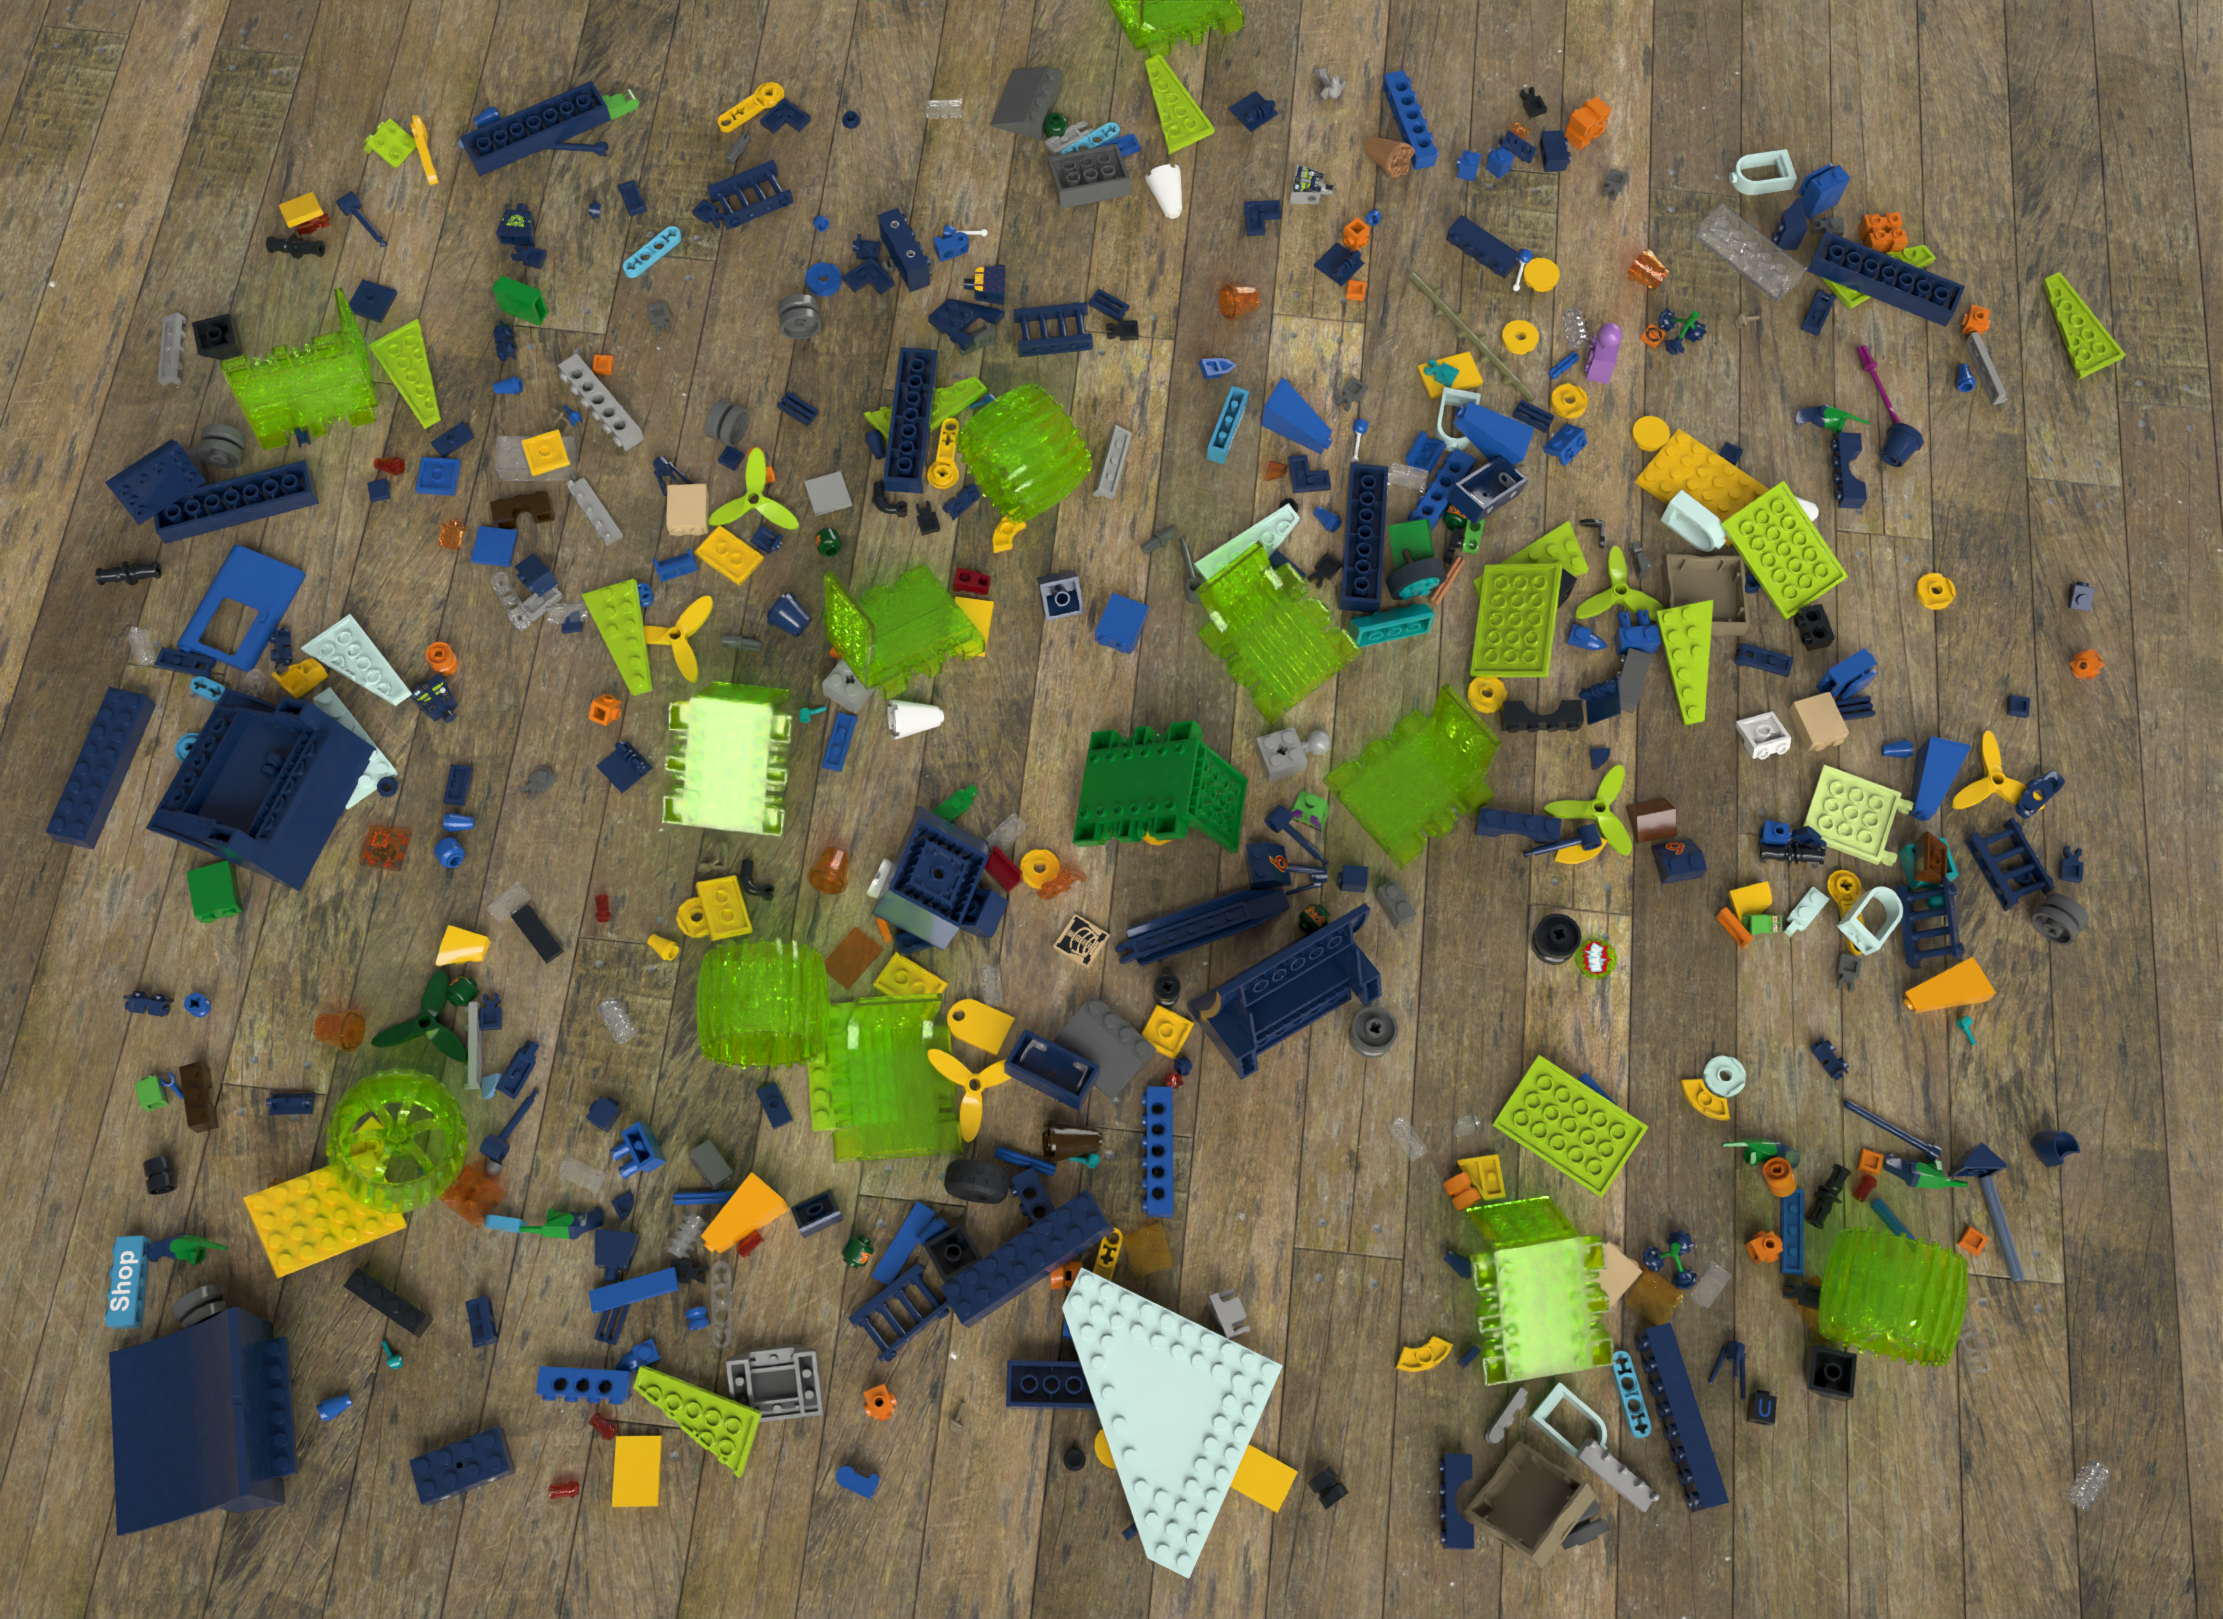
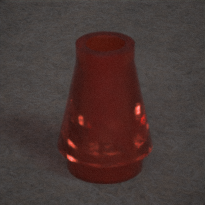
M400 457L376 458L374 467L397 476L403 474L405 462Z

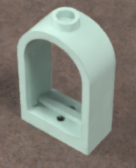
M1787 149L1743 156L1737 162L1734 172L1729 174L1730 183L1739 192L1746 195L1792 190L1797 180ZM1776 164L1781 178L1751 181L1745 178L1740 170Z
M1447 387L1443 388L1435 428V439L1445 441L1446 451L1453 453L1456 448L1461 451L1467 448L1471 441L1466 436L1459 439L1451 438L1443 432L1441 421L1444 405L1459 407L1467 402L1479 405L1481 394Z
M1681 490L1669 502L1661 521L1691 545L1701 551L1710 552L1715 547L1720 549L1725 544L1726 540L1724 538L1726 533L1719 525L1722 523L1721 520L1690 495Z
M1876 887L1858 897L1837 927L1865 956L1880 949L1900 922L1903 915L1901 900L1892 889ZM1872 897L1878 899L1884 905L1887 914L1886 922L1875 937L1857 919V916Z
M1560 1382L1551 1389L1528 1418L1565 1452L1575 1457L1578 1449L1544 1421L1559 1401L1564 1398L1593 1423L1598 1434L1597 1444L1605 1451L1608 1448L1605 1445L1607 1430L1603 1420Z

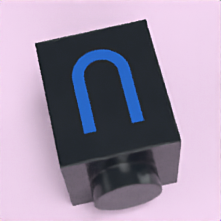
M1756 1390V1392L1750 1394L1746 1422L1765 1426L1775 1424L1777 1397L1771 1396L1770 1392L1765 1390Z

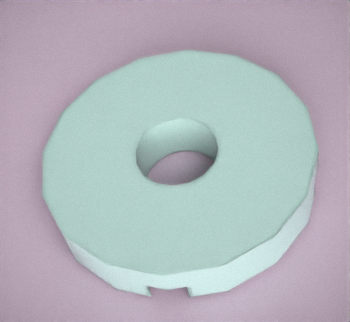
M1717 1056L1706 1064L1703 1071V1081L1707 1089L1714 1095L1732 1097L1737 1095L1745 1086L1746 1072L1742 1064L1735 1058ZM1721 1071L1729 1074V1081H1723L1720 1078L1719 1074Z

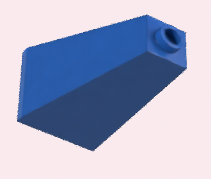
M1281 378L1264 406L1261 426L1322 455L1325 449L1328 450L1332 443V430L1286 379Z
M1472 402L1460 405L1456 409L1453 424L1489 461L1501 455L1514 466L1525 459L1533 434V427Z
M1930 736L1920 747L1916 754L1911 802L1914 805L1912 810H1909V816L1925 821L1929 820L1936 813L1965 760L1971 745Z

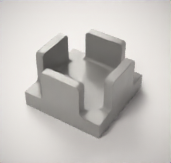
M1233 1288L1219 1294L1210 1295L1207 1302L1220 1335L1231 1341L1249 1333L1251 1330L1249 1325L1236 1331L1233 1330V1328L1244 1323L1243 1319L1246 1318V1313L1239 1297L1225 1302L1221 1301L1234 1295Z

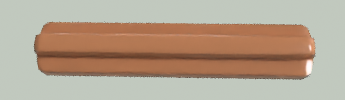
M1460 557L1454 559L1446 572L1447 579L1435 589L1429 601L1432 604L1439 605L1464 566V559Z

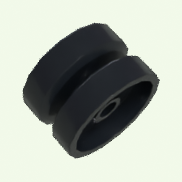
M1556 913L1544 917L1532 934L1531 946L1534 954L1542 962L1550 965H1560L1569 961L1581 942L1580 927L1575 920L1564 914Z

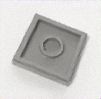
M841 471L804 481L815 517L852 506Z

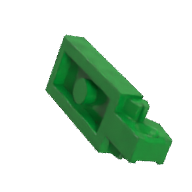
M972 784L965 790L960 789L935 808L932 813L953 823L971 808V805L974 803L972 799L978 795V789Z

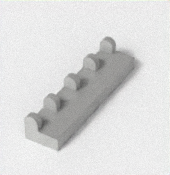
M177 312L163 318L158 383L162 385L171 382L177 385L182 383V379L177 376L178 370L183 369V364L179 362V354H184V348L180 346L181 338L186 336V333L182 331V324L187 323V318Z
M1979 332L1971 333L1964 344L1992 405L2004 403L2008 400L2005 396V389Z
M1117 425L1110 429L1109 442L1105 447L1106 453L1101 461L1100 474L1097 476V486L1093 491V496L1099 497L1102 495L1110 500L1115 497L1132 435L1131 432Z
M583 477L575 483L573 480L568 481L566 485L569 492L605 545L609 546L623 538V534L585 478Z
M469 1002V1006L464 1007V1012L468 1013V1024L464 1025V1030L468 1031V1045H464L468 1051V1065L464 1066V1071H468V1084L463 1085L464 1090L482 1089V1031L479 1029L480 1008L482 1007L478 1002Z
M1585 1439L1575 1457L1641 1512H1646L1652 1501L1656 1502L1660 1498L1658 1492L1653 1491L1642 1479L1636 1477L1629 1471V1468L1612 1457L1611 1453L1601 1448L1594 1439Z

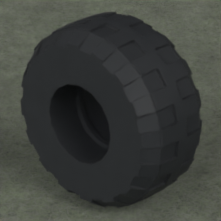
M968 1159L952 1161L947 1167L944 1187L949 1195L962 1200L983 1204L1001 1203L1007 1197L1010 1185V1176L1004 1168L995 1164Z

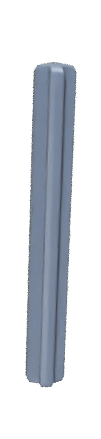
M1991 1175L1983 1176L1980 1178V1183L2013 1282L2024 1280L2025 1275L1993 1177Z

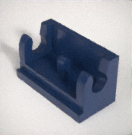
M482 1296L466 1301L473 1348L499 1342L491 1299L487 1296Z

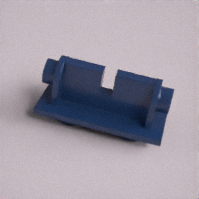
M1507 130L1505 137H1501L1498 141L1500 146L1502 145L1508 151L1521 158V161L1531 163L1536 151L1534 146L1510 130Z
M500 320V326H496L493 330L495 343L497 344V357L501 361H506L508 357L516 360L513 329Z
M975 483L964 485L956 493L957 498L953 496L943 503V511L945 513L949 512L952 520H955L981 497Z
M275 624L274 631L270 632V644H274V649H271V661H274L275 669H277L278 663L283 666L291 665L292 648H284V646H291V632L289 629L281 628L278 630V626Z
M132 991V994L123 996V998L129 999L125 1003V1009L129 1012L145 1014L147 1006L149 1007L148 1015L160 1017L169 1014L170 1008L167 1007V1003L174 1002L172 999H166V995L153 994L152 996H145L146 992Z
M1821 1038L1820 1040L1823 1043L1819 1045L1816 1042L1811 1045V1052L1820 1063L1828 1059L1829 1063L1823 1067L1831 1078L1837 1081L1843 1077L1841 1072L1845 1071L1848 1074L1846 1069L1849 1066L1842 1056L1840 1058L1835 1056L1833 1051L1836 1049L1832 1043Z
M315 1093L271 1094V1097L266 1099V1106H270L269 1115L313 1114Z

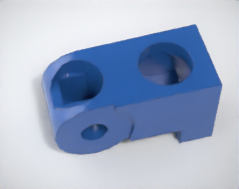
M958 232L953 237L943 240L940 236L933 238V248L939 261L942 262L967 253L969 249L967 234Z
M842 1466L836 1472L838 1484L872 1500L881 1480L879 1476L872 1473L869 1479L856 1474L849 1466Z

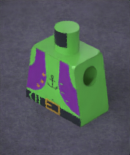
M1300 791L1293 800L1289 812L1292 815V820L1322 832L1329 816V807L1326 800L1314 794Z

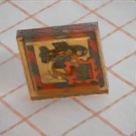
M370 825L359 864L401 871L411 832Z

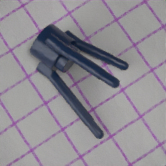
M660 456L653 461V466L656 469L654 474L658 479L664 496H667V492L661 475H669L674 482H678L672 470L685 482L693 484L665 456Z
M1288 864L1289 868L1285 867L1283 869L1285 872L1309 873V880L1314 882L1313 884L1287 891L1286 895L1312 888H1320L1321 883H1327L1328 874L1326 867Z
M1728 1341L1727 1347H1722L1721 1355L1708 1383H1713L1725 1356H1727V1360L1734 1363V1378H1737L1740 1363L1741 1398L1745 1399L1746 1353H1744L1745 1345L1743 1343Z

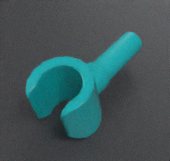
M822 706L815 709L802 708L799 714L800 722H809L811 720L810 715L826 711V707Z
M1968 1015L1962 1016L1956 1025L1966 1033L1971 1045H1975L1977 1043L1969 1028L1973 1024V1020Z
M1090 1153L1088 1158L1076 1156L1068 1160L1095 1168L1100 1158L1098 1155Z
M387 1341L381 1342L386 1352L387 1365L392 1369L402 1367L403 1362L400 1354L393 1356Z

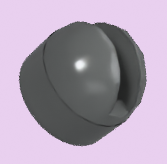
M890 257L884 258L881 261V268L887 274L893 273L896 269L895 262Z
M488 1159L485 1165V1171L489 1176L499 1175L504 1168L503 1164L497 1163L492 1159Z

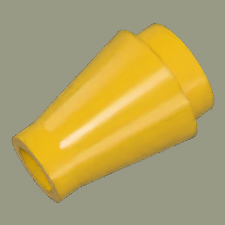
M652 934L647 941V944L663 960L671 961L679 952L676 942L659 937L656 934Z

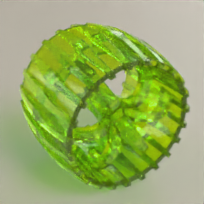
M1031 382L1014 388L987 404L956 434L955 444L959 445L957 452L963 455L961 458L962 463H967L969 467L966 470L967 473H972L976 479L974 482L976 486L980 484L985 491L982 495L984 497L989 496L993 501L991 505L993 507L998 506L1001 509L999 513L1002 516L1007 514V519L1014 521V523L1030 520L1061 502L1092 471L1093 460L1089 459L1091 452L1085 448L1087 442L1085 439L1081 440L1079 436L1080 428L1075 429L1071 423L1072 416L1067 417L1062 411L1064 406L1062 404L1057 405L1053 401L1055 399L1054 395H1047L1044 387L1039 388L1038 384H1032Z
M760 938V942L749 943V939H743V944L735 945V942L731 941L727 947H723L720 944L716 946V950H708L702 960L696 991L697 1033L702 1055L706 1057L707 1061L711 1062L714 1059L716 1065H721L724 1062L728 1068H732L733 1064L740 1065L741 1070H746L747 1066H756V1070H761V1066H772V1070H777L778 1065H786L788 1069L792 1068L793 1063H798L799 1066L805 1065L806 1060L814 1062L816 1058L822 1056L829 1028L830 993L823 956L816 948L809 949V945L805 943L797 946L796 941L792 940L789 944L781 943V939H775L774 943L765 942L764 938Z
M396 1067L393 1070H379L373 1075L364 1076L356 1085L350 1087L344 1093L343 1099L337 1102L332 1117L328 1122L327 1139L325 1142L330 1171L335 1176L338 1186L342 1191L348 1193L351 1200L357 1204L361 1203L366 1209L371 1211L376 1210L388 1215L390 1213L407 1214L409 1211L425 1208L432 1201H437L445 1190L447 1191L454 1184L465 1162L468 1148L467 1123L458 1100L454 1095H451L447 1086L439 1083L428 1073L426 1075L418 1072L416 1069L406 1070ZM403 1102L397 1120L394 1122L383 1106L388 1103L398 1104ZM413 1105L426 1108L436 1117L420 1120L408 1125ZM371 1110L383 1125V1129H369L352 1133L359 1118ZM432 1129L444 1130L445 1148L441 1160L436 1167H434L423 1150L413 1141L414 1136L420 1132ZM380 1141L384 1149L374 1176L370 1179L362 1175L354 1165L350 1155V1148L361 1142ZM410 1153L420 1164L424 1172L423 1176L409 1182H384L385 1172L391 1157H401L403 1160H408Z
M1855 1226L1853 1231L1850 1227L1841 1229L1829 1253L1822 1277L1818 1314L1819 1332L1826 1339L1831 1337L1833 1343H1838L1839 1340L1842 1341L1843 1347L1847 1349L1853 1345L1858 1347V1352L1862 1354L1864 1350L1875 1352L1874 1357L1876 1358L1883 1354L1891 1356L1892 1362H1896L1897 1358L1906 1359V1364L1913 1365L1914 1361H1919L1922 1367H1927L1928 1363H1931L1932 1367L1946 1366L1950 1362L1959 1341L1968 1300L1967 1260L1959 1252L1953 1254V1249L1950 1247H1946L1943 1250L1940 1248V1243L1934 1241L1930 1245L1924 1243V1238L1919 1236L1917 1240L1906 1238V1233L1901 1232V1236L1891 1235L1889 1229H1884L1883 1233L1875 1232L1874 1227H1868L1866 1231H1862L1860 1226Z

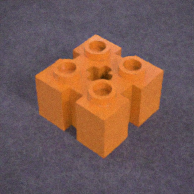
M1597 96L1587 100L1581 108L1575 109L1570 114L1569 124L1566 126L1564 137H1567V140L1580 151L1589 144L1591 139H1596L1605 131L1607 125L1605 121L1609 118L1612 109Z
M1900 212L1885 213L1884 217H1880L1879 214L1864 215L1858 226L1860 239L1865 240L1863 246L1878 252H1900L1908 244L1906 232L1901 229L1903 221Z

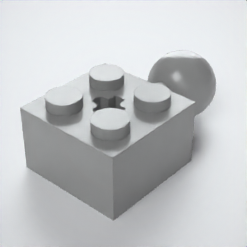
M870 642L863 647L860 663L845 654L822 683L825 696L854 714L860 710L879 686L878 674L870 670V668L878 667L884 663L886 650L877 642Z
M1291 727L1256 738L1254 748L1268 782L1306 771L1308 761L1304 753L1310 751L1314 755L1325 754L1331 747V738L1323 730H1314L1309 733L1305 741L1300 742L1295 728Z

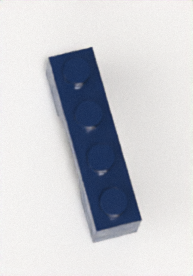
M1838 432L1835 439L1831 441L1830 446L1834 455L1832 467H1835L1833 482L1836 484L1835 500L1838 501V508L1861 509L1867 500L1866 483L1855 478L1849 469V462L1856 460L1862 451L1861 433Z
M1480 807L1476 816L1475 835L1496 837L1503 834H1518L1531 838L1535 843L1547 845L1559 840L1561 818Z
M1444 1454L1442 1459L1438 1460V1472L1442 1473V1482H1439V1496L1443 1499V1506L1439 1507V1519L1443 1520V1530L1440 1529L1439 1533L1440 1544H1443V1549L1473 1550L1474 1525L1465 1521L1460 1516L1455 1505V1496L1459 1486L1473 1478L1472 1454Z

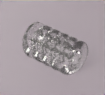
M1571 308L1562 314L1567 345L1572 349H1583L1591 344L1589 328L1586 326V315L1582 313L1581 308Z
M609 998L603 1001L596 1011L598 1014H601L600 1018L605 1021L604 1024L609 1028L608 1031L613 1035L614 1041H617V1044L620 1045L632 1039L639 1032V1028H632L635 1025L634 1020L627 1022L631 1015H623L627 1009L626 1007L619 1008L623 1004L622 1000L615 1001V998Z
M689 1212L691 1216H683L686 1223L678 1224L681 1231L674 1230L673 1234L676 1236V1239H668L672 1246L665 1245L663 1247L664 1250L682 1260V1257L690 1258L687 1249L695 1250L691 1243H699L700 1240L696 1235L704 1233L701 1227L708 1228L709 1226L706 1221Z
M2088 1459L2086 1466L2082 1467L2081 1473L2077 1475V1480L2073 1481L2072 1487L2067 1490V1499L2078 1508L2092 1512L2093 1508L2089 1503L2096 1505L2097 1500L2093 1496L2102 1497L2098 1488L2103 1491L2107 1489L2102 1482L2111 1483V1479L2107 1476V1474H2111V1471L2100 1462Z

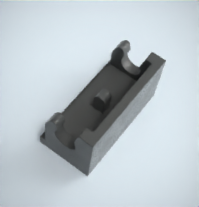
M987 321L983 322V327L967 333L974 337V344L966 351H962L957 342L954 343L961 357L995 343L994 331Z
M709 1139L689 1152L690 1162L711 1191H716L731 1180L730 1177L733 1175V1171Z

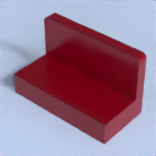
M994 845L992 847L993 853L989 855L984 870L1009 894L1023 881V872Z

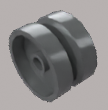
M794 294L783 298L779 302L777 308L780 329L785 337L798 340L807 339L820 331L821 322L818 303L814 297L806 294Z
M724 398L719 399L707 417L705 424L706 436L716 441L720 440L721 443L731 448L735 447L747 430L750 418L749 410L739 405L734 406V403Z
M206 425L202 430L197 455L205 463L218 468H237L242 463L243 450L247 441L246 436L236 428L227 425Z
M2055 893L2048 896L2043 902L2042 907L2034 913L2032 923L2043 937L2055 944L2064 946L2073 943L2079 932L2089 923V916L2087 911L2074 899Z
M1371 1006L1362 1009L1356 1014L1349 1029L1351 1046L1358 1054L1366 1058L1374 1059L1384 1056L1390 1051L1398 1034L1396 1019L1388 1010L1382 1007Z
M212 1284L200 1287L183 1296L173 1305L171 1312L176 1321L182 1322L180 1325L182 1331L220 1314L230 1308L227 1302L222 1301L223 1293L219 1286Z
M1596 1499L1593 1500L1561 1543L1564 1550L1576 1545L1586 1544L1597 1539L1598 1535L1610 1530L1606 1520L1603 1518L1592 1522L1589 1520L1590 1517L1600 1512Z

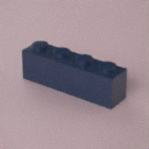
M1463 215L1448 230L1446 240L1450 244L1458 247L1465 254L1473 257L1480 264L1485 265L1504 279L1517 266L1520 257L1519 252Z

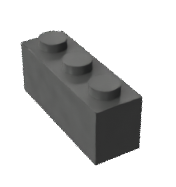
M1631 648L1628 649L1626 654L1621 655L1619 665L1622 667L1620 671L1617 670L1615 678L1619 677L1621 710L1633 714L1640 698L1652 655Z

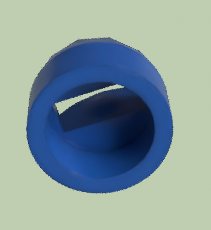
M1377 209L1370 210L1366 215L1367 223L1373 226L1379 224L1381 213Z
M822 215L816 216L813 219V225L819 232H823L828 228L829 220Z

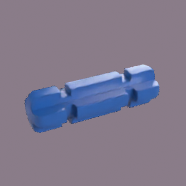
M1575 351L1568 354V357L1563 358L1557 363L1556 367H1552L1548 375L1552 379L1558 378L1559 374L1564 373L1572 366L1571 364H1575L1578 361L1579 355Z

